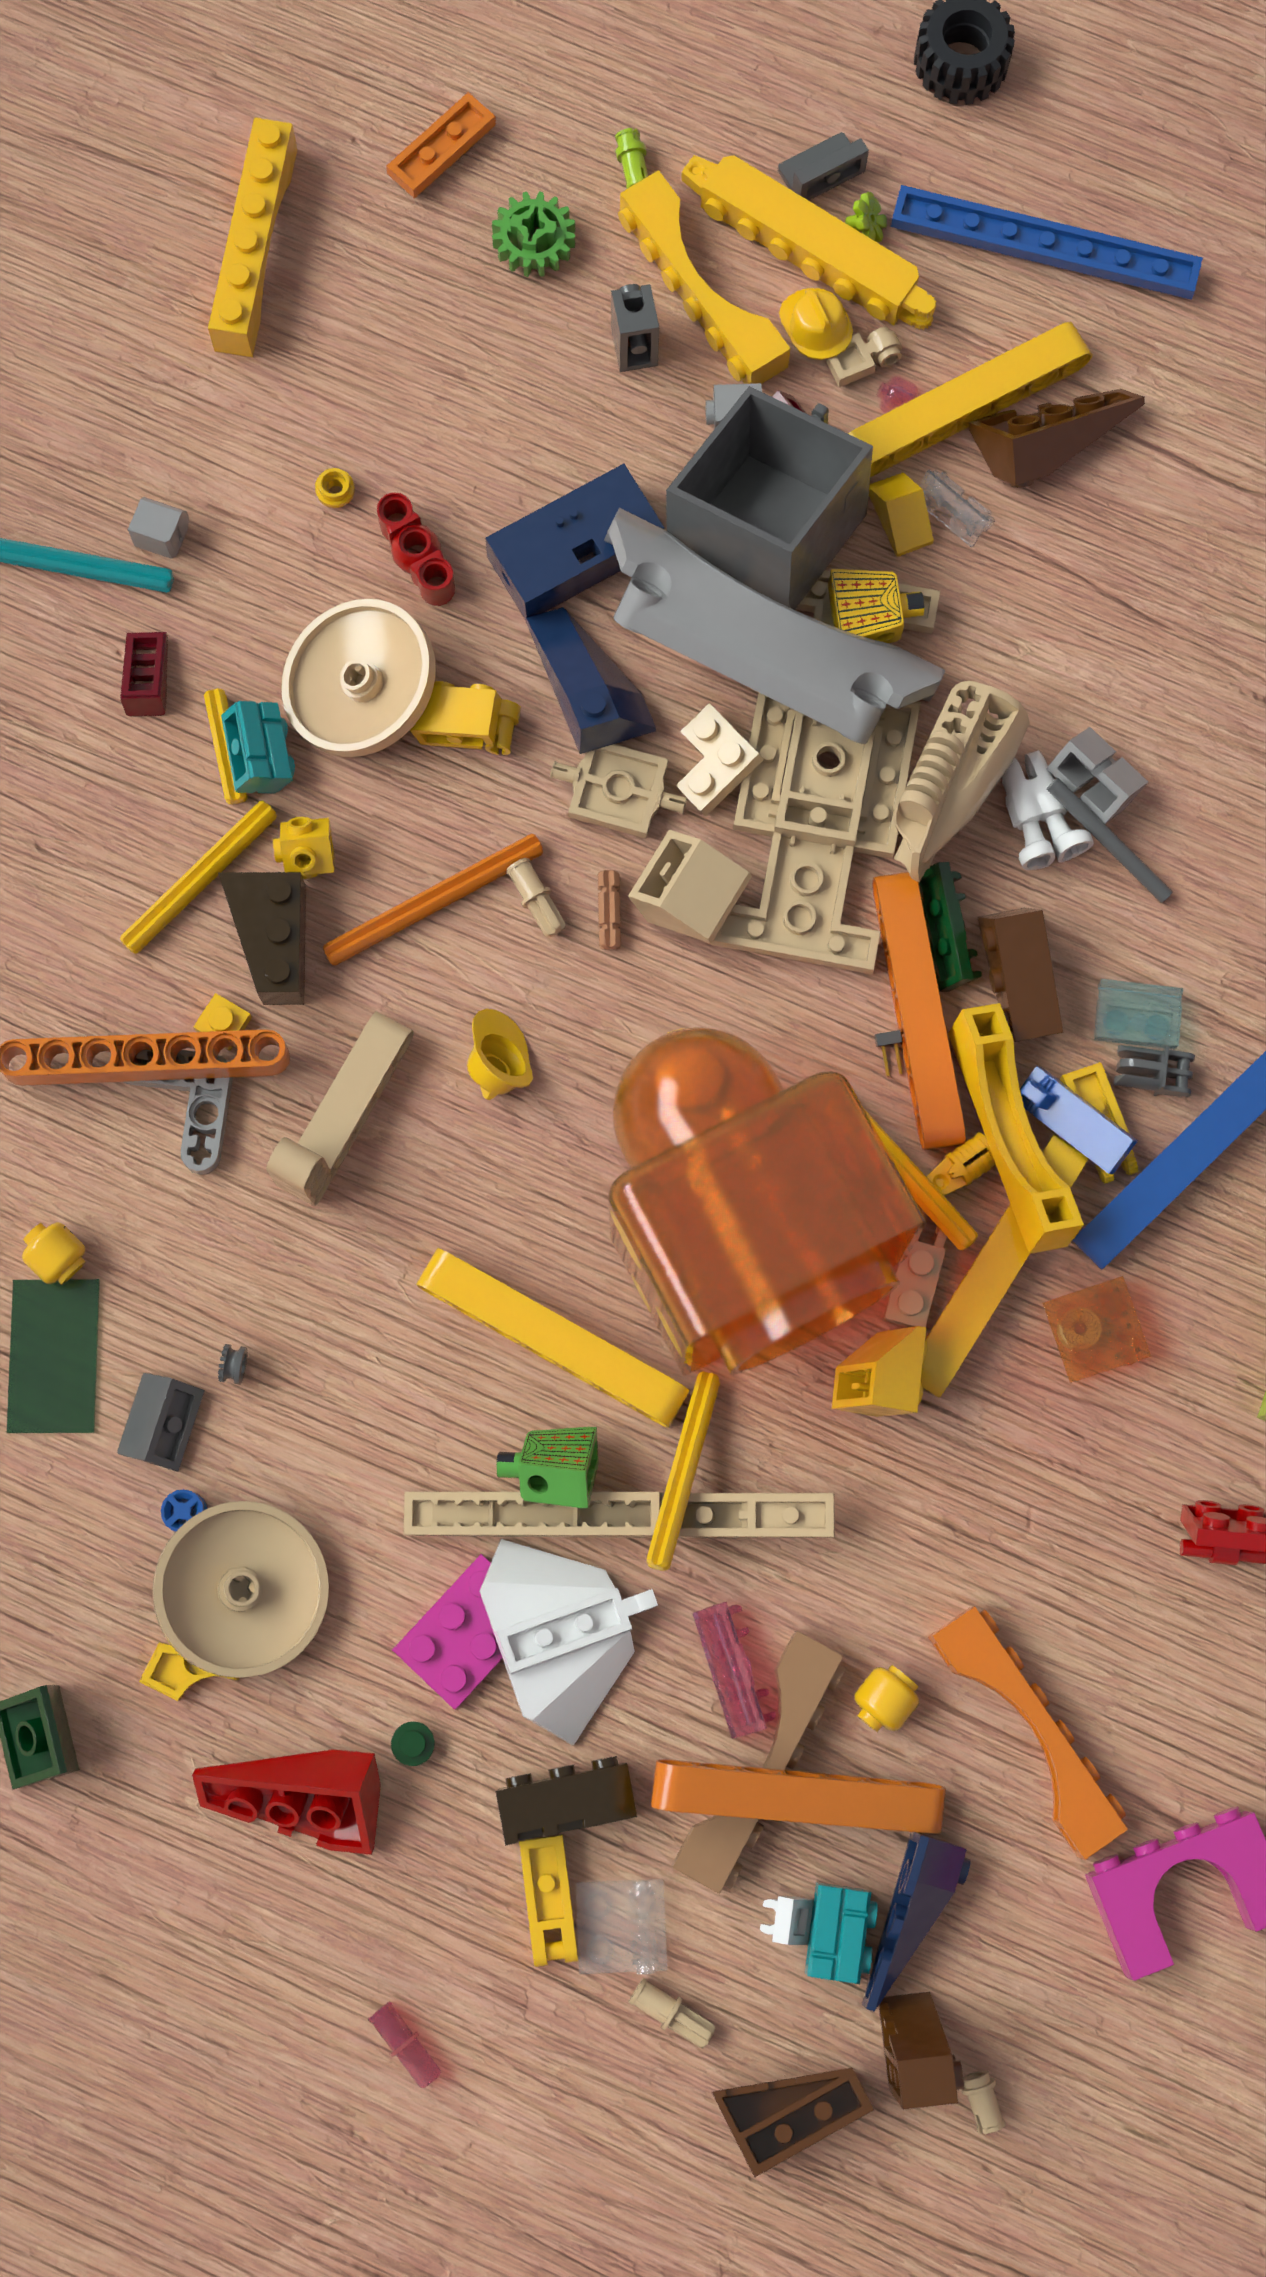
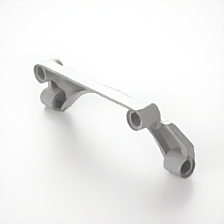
M622 508L618 509L605 536L604 541L614 547L621 572L632 577L614 614V620L618 624L838 731L841 735L861 744L868 742L886 708V704L899 709L921 699L930 702L943 678L944 669L896 645L872 640L838 629L797 612L757 592L702 558L671 533Z

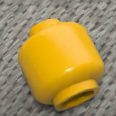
M55 1222L47 1228L42 1223H39L23 1239L28 1245L22 1253L23 1262L47 1284H53L57 1281L61 1285L65 1284L86 1263L82 1258L85 1253L84 1244L61 1222Z
M893 1665L888 1670L877 1667L855 1692L854 1699L862 1709L857 1716L876 1732L882 1726L889 1731H898L919 1705V1698L915 1693L919 1687Z

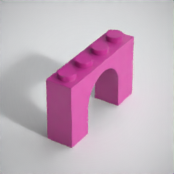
M1239 1807L1226 1809L1214 1815L1216 1822L1202 1828H1200L1198 1822L1183 1826L1173 1831L1175 1839L1162 1844L1159 1843L1158 1839L1143 1842L1133 1847L1135 1855L1119 1860L1118 1855L1108 1856L1094 1862L1095 1870L1084 1874L1125 1977L1135 1981L1174 1965L1157 1923L1153 1902L1155 1890L1161 1877L1168 1869L1182 1861L1201 1859L1212 1864L1227 1881L1245 1927L1255 1932L1266 1928V1839L1255 1813L1248 1811L1240 1812Z

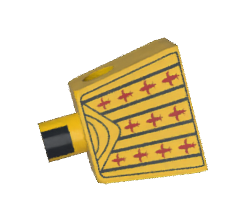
M832 569L830 571L828 592L833 626L838 629L872 640L893 643L901 639L904 618L924 616L922 592L900 594L897 575L894 572Z

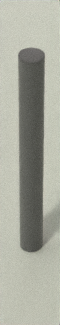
M1056 778L1047 787L1046 790L1160 903H1163L1172 894L1173 891L1059 778Z

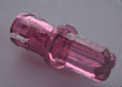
M391 2001L387 2002L368 2018V2021L374 2025L392 2050L389 2054L391 2058L396 2055L420 2088L427 2087L439 2077L441 2070L417 2039L420 2035L419 2032L413 2033L394 2009Z

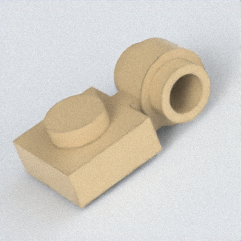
M887 327L878 328L868 336V343L866 344L860 333L854 334L851 343L844 352L834 358L825 359L839 388L875 373V363L885 368L892 366L902 357L900 352L902 345L894 331H889Z

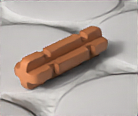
M603 870L598 873V891H601L598 893L599 928H601L599 930V947L602 950H617L621 947V930L618 929L621 927L620 893L617 892L620 890V874L615 870Z

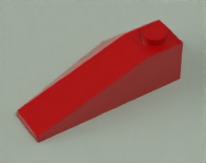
M332 1749L196 1768L192 1774L200 1807L247 1823L255 1821L256 1818L279 1826L277 1833L291 1837L293 1831L317 1838L316 1846L327 1850L368 1855L373 1853L381 1789L375 1753Z

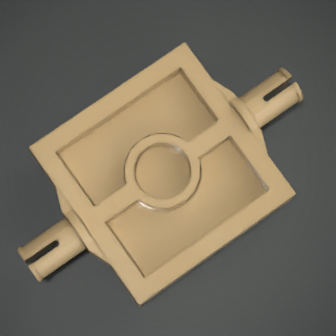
M615 744L586 752L585 757L578 764L577 768L554 761L550 773V778L573 783L574 795L568 811L569 818L645 839L647 838L652 818L659 811V808L683 814L687 797L664 792L663 781L669 759Z

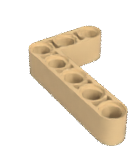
M377 1011L371 1016L299 1142L296 1143L284 1137L270 1156L266 1169L277 1187L312 1206H316L319 1203L408 1049L413 1038V1030Z

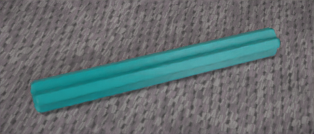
M0 538V562L166 593L170 592L173 586L174 574L168 568Z

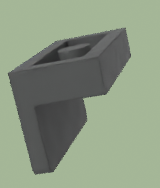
M841 132L778 165V173L790 190L809 201L866 171L869 149L861 138L850 143L846 135Z
M144 1373L117 1453L178 1472L205 1390L172 1378Z

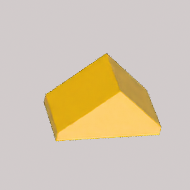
M903 472L870 484L869 497L896 557L933 544L934 539L924 492L918 484Z

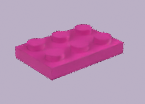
M482 1554L477 1557L392 1649L454 1710L463 1703L503 1659L479 1592L491 1564Z

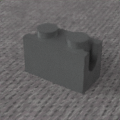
M628 284L618 290L611 291V332L620 372L658 366L659 323L651 284L641 285V287L637 284Z

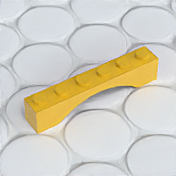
M254 117L208 325V331L215 352L253 358L261 320L263 286L272 232L281 201L291 182L298 150L292 123Z
M658 170L621 192L618 217L623 228L628 233L633 232L638 238L645 258L649 262L654 261L660 268L665 285L671 292L676 291L682 298L684 309L689 318L694 322L698 320L704 328L705 337L711 348L716 352L720 350L726 358L727 367L733 378L738 382L742 380L744 384H762L787 369L791 348L769 318L749 313L729 303L714 292L697 273L687 256L681 238L679 222L680 198L661 172Z
M997 1003L962 1009L948 1036L1028 1253L1032 1254L1068 1247L1084 1226L1070 1187L1059 1178L1049 1165L1030 1127L1018 1083L1014 1039L1001 1004Z

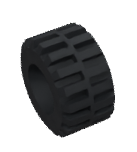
M937 0L933 3L932 10L927 9L923 15L914 54V65H917L915 72L918 79H923L922 86L927 91L935 90L934 97L940 100L943 97L950 98L949 103L957 104L958 100H964L965 105L973 104L974 99L977 97L980 101L987 99L990 91L995 93L1000 88L1001 82L1005 81L1015 43L1014 25L1009 24L1011 17L1007 11L1000 12L1001 5L995 0L992 3L986 0H946L945 2ZM957 42L968 43L976 47L980 52L972 55L960 54L952 50L948 45Z

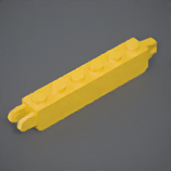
M694 155L684 167L681 181L701 196V208L712 219L729 224L743 238L760 243L768 248L777 259L791 262L799 267L808 278L822 281L833 288L841 298L852 300L866 308L867 312L877 320H885L894 326L900 319L919 330L928 329V326H931L934 310L936 309V301L934 300L935 297H932L931 294L928 295L927 291L917 286L919 280L917 266L735 155L723 157L718 165Z

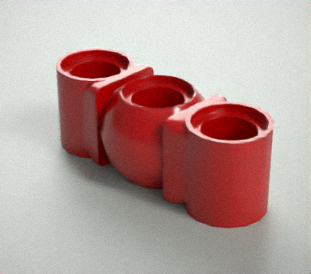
M395 492L384 495L377 504V515L382 535L389 540L394 562L405 573L411 574L412 582L419 587L420 594L426 603L433 606L447 604L455 594V582L451 564L443 557L438 536L428 526L421 524L420 516L413 511L411 501L406 495ZM392 514L405 515L402 520L397 522L387 520ZM414 545L425 547L418 554H412L407 551ZM434 577L445 579V582L439 586H431L427 583Z

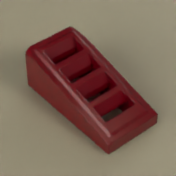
M167 632L127 633L120 700L127 716L165 715L167 700ZM136 650H156V653L136 654ZM155 665V667L136 668V666ZM135 681H153V683L135 684Z

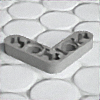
M142 1050L135 1058L141 1064H148L151 1061L150 1057L153 1056V1051ZM181 1050L177 1054L176 1059L180 1060L183 1064L189 1063L194 1058L196 1051ZM218 1055V1057H217V1060H218V1061L224 1062V1063L227 1062L226 1059H224L222 1056ZM233 1077L216 1078L214 1084H209L207 1078L194 1079V1082H189L190 1079L123 1082L130 1085L190 1092L181 1144V1159L184 1165L195 1174H208L217 1168L221 1160ZM204 1104H213L218 1108L217 1119L209 1125L200 1124L196 1120L197 1109ZM194 1130L203 1134H215L214 1139L206 1136L205 1149L211 1153V1157L203 1158L200 1165H197L194 1157L190 1156L191 1151L195 1152L200 1148L201 1138L198 1135H192Z

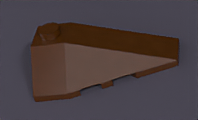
M1124 389L1076 397L1073 400L1074 406L1066 404L1052 405L1051 403L1037 405L1038 413L1017 416L1015 409L999 412L969 422V431L993 476L1010 483L1011 487L1023 488L1031 486L1035 479L1050 475L1145 405V397Z

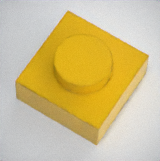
M215 993L193 1028L196 1032L244 1030L252 1016L249 1012ZM231 1046L225 1047V1049L228 1051H231V1049L233 1048Z

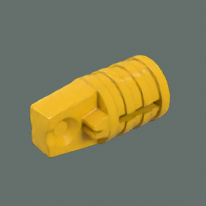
M978 1132L973 1138L965 1141L963 1145L955 1148L952 1153H948L926 1176L943 1196L963 1186L967 1187L972 1181L980 1178L983 1173H987L993 1166H996L986 1137ZM979 1152L982 1154L966 1167L963 1165Z

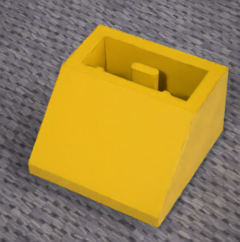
M915 1326L877 1332L836 1366L831 1409L874 1417L918 1413V1405L923 1396V1386L921 1383L922 1365L928 1350L925 1340L926 1327Z

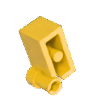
M435 681L430 700L421 717L410 731L420 745L482 749L483 742H485V750L487 752L499 755V749L501 748L502 755H509L511 753L514 726L519 724L521 706L513 701L501 699L498 692L488 685L473 684L470 688L455 687L448 682Z

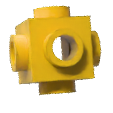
M295 817L288 822L280 823V838L273 839L275 862H283L284 872H301L303 879H310L318 874L335 872V852L329 817L318 819Z

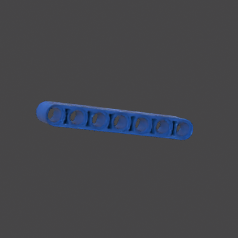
M1266 1051L1074 1237L1072 1241L1101 1270L1266 1110Z

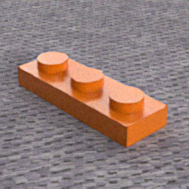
M467 92L386 165L387 175L415 199L496 125L495 115Z

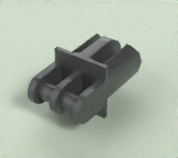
M1118 1045L1117 1055L1124 1059H1120L1117 1063L1116 1072L1122 1075L1114 1077L1115 1086L1154 1091V1096L1158 1094L1177 1097L1191 1096V1089L1187 1087L1188 1080L1193 1079V1072L1189 1071L1190 1062L1195 1060L1194 1054L1169 1050L1167 1046L1163 1051ZM1168 1060L1178 1061L1177 1068L1167 1067ZM1166 1077L1176 1079L1175 1086L1165 1085Z

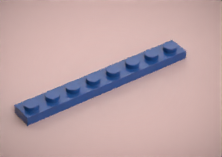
M904 185L900 187L891 222L892 228L1192 300L1203 260V257Z

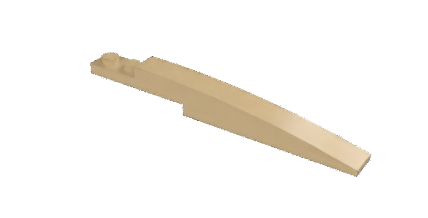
M405 1492L403 1535L652 1538L664 1493L592 1492L588 1508H576L525 1501L521 1498L520 1492ZM690 1493L678 1538H835L834 1493Z

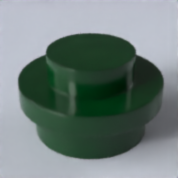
M415 1721L399 1726L391 1739L393 1755L400 1763L407 1766H417L425 1763L433 1754L435 1747L432 1731L423 1723Z

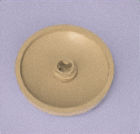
M352 600L325 611L303 630L287 657L282 675L281 690L283 705L288 719L304 739L316 748L332 755L358 757L373 754L387 748L402 738L416 724L430 700L436 673L435 655L430 639L420 624L405 610L383 600Z
M249 1501L228 1502L210 1507L184 1523L164 1547L153 1579L155 1614L159 1626L170 1645L179 1655L195 1667L215 1675L234 1678L266 1674L296 1658L317 1633L326 1612L329 1594L328 1573L323 1555L318 1544L307 1529L295 1518L276 1507Z

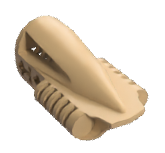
M975 681L960 682L953 687L894 812V823L903 840L894 859L902 862L906 866L911 878L917 882H920L925 871L930 868L936 853L973 819L1013 762L1030 722L1028 713L1021 703L1004 691ZM968 698L974 699L975 701L969 703L966 715L962 714V703H965ZM989 713L998 715V719L992 717Z

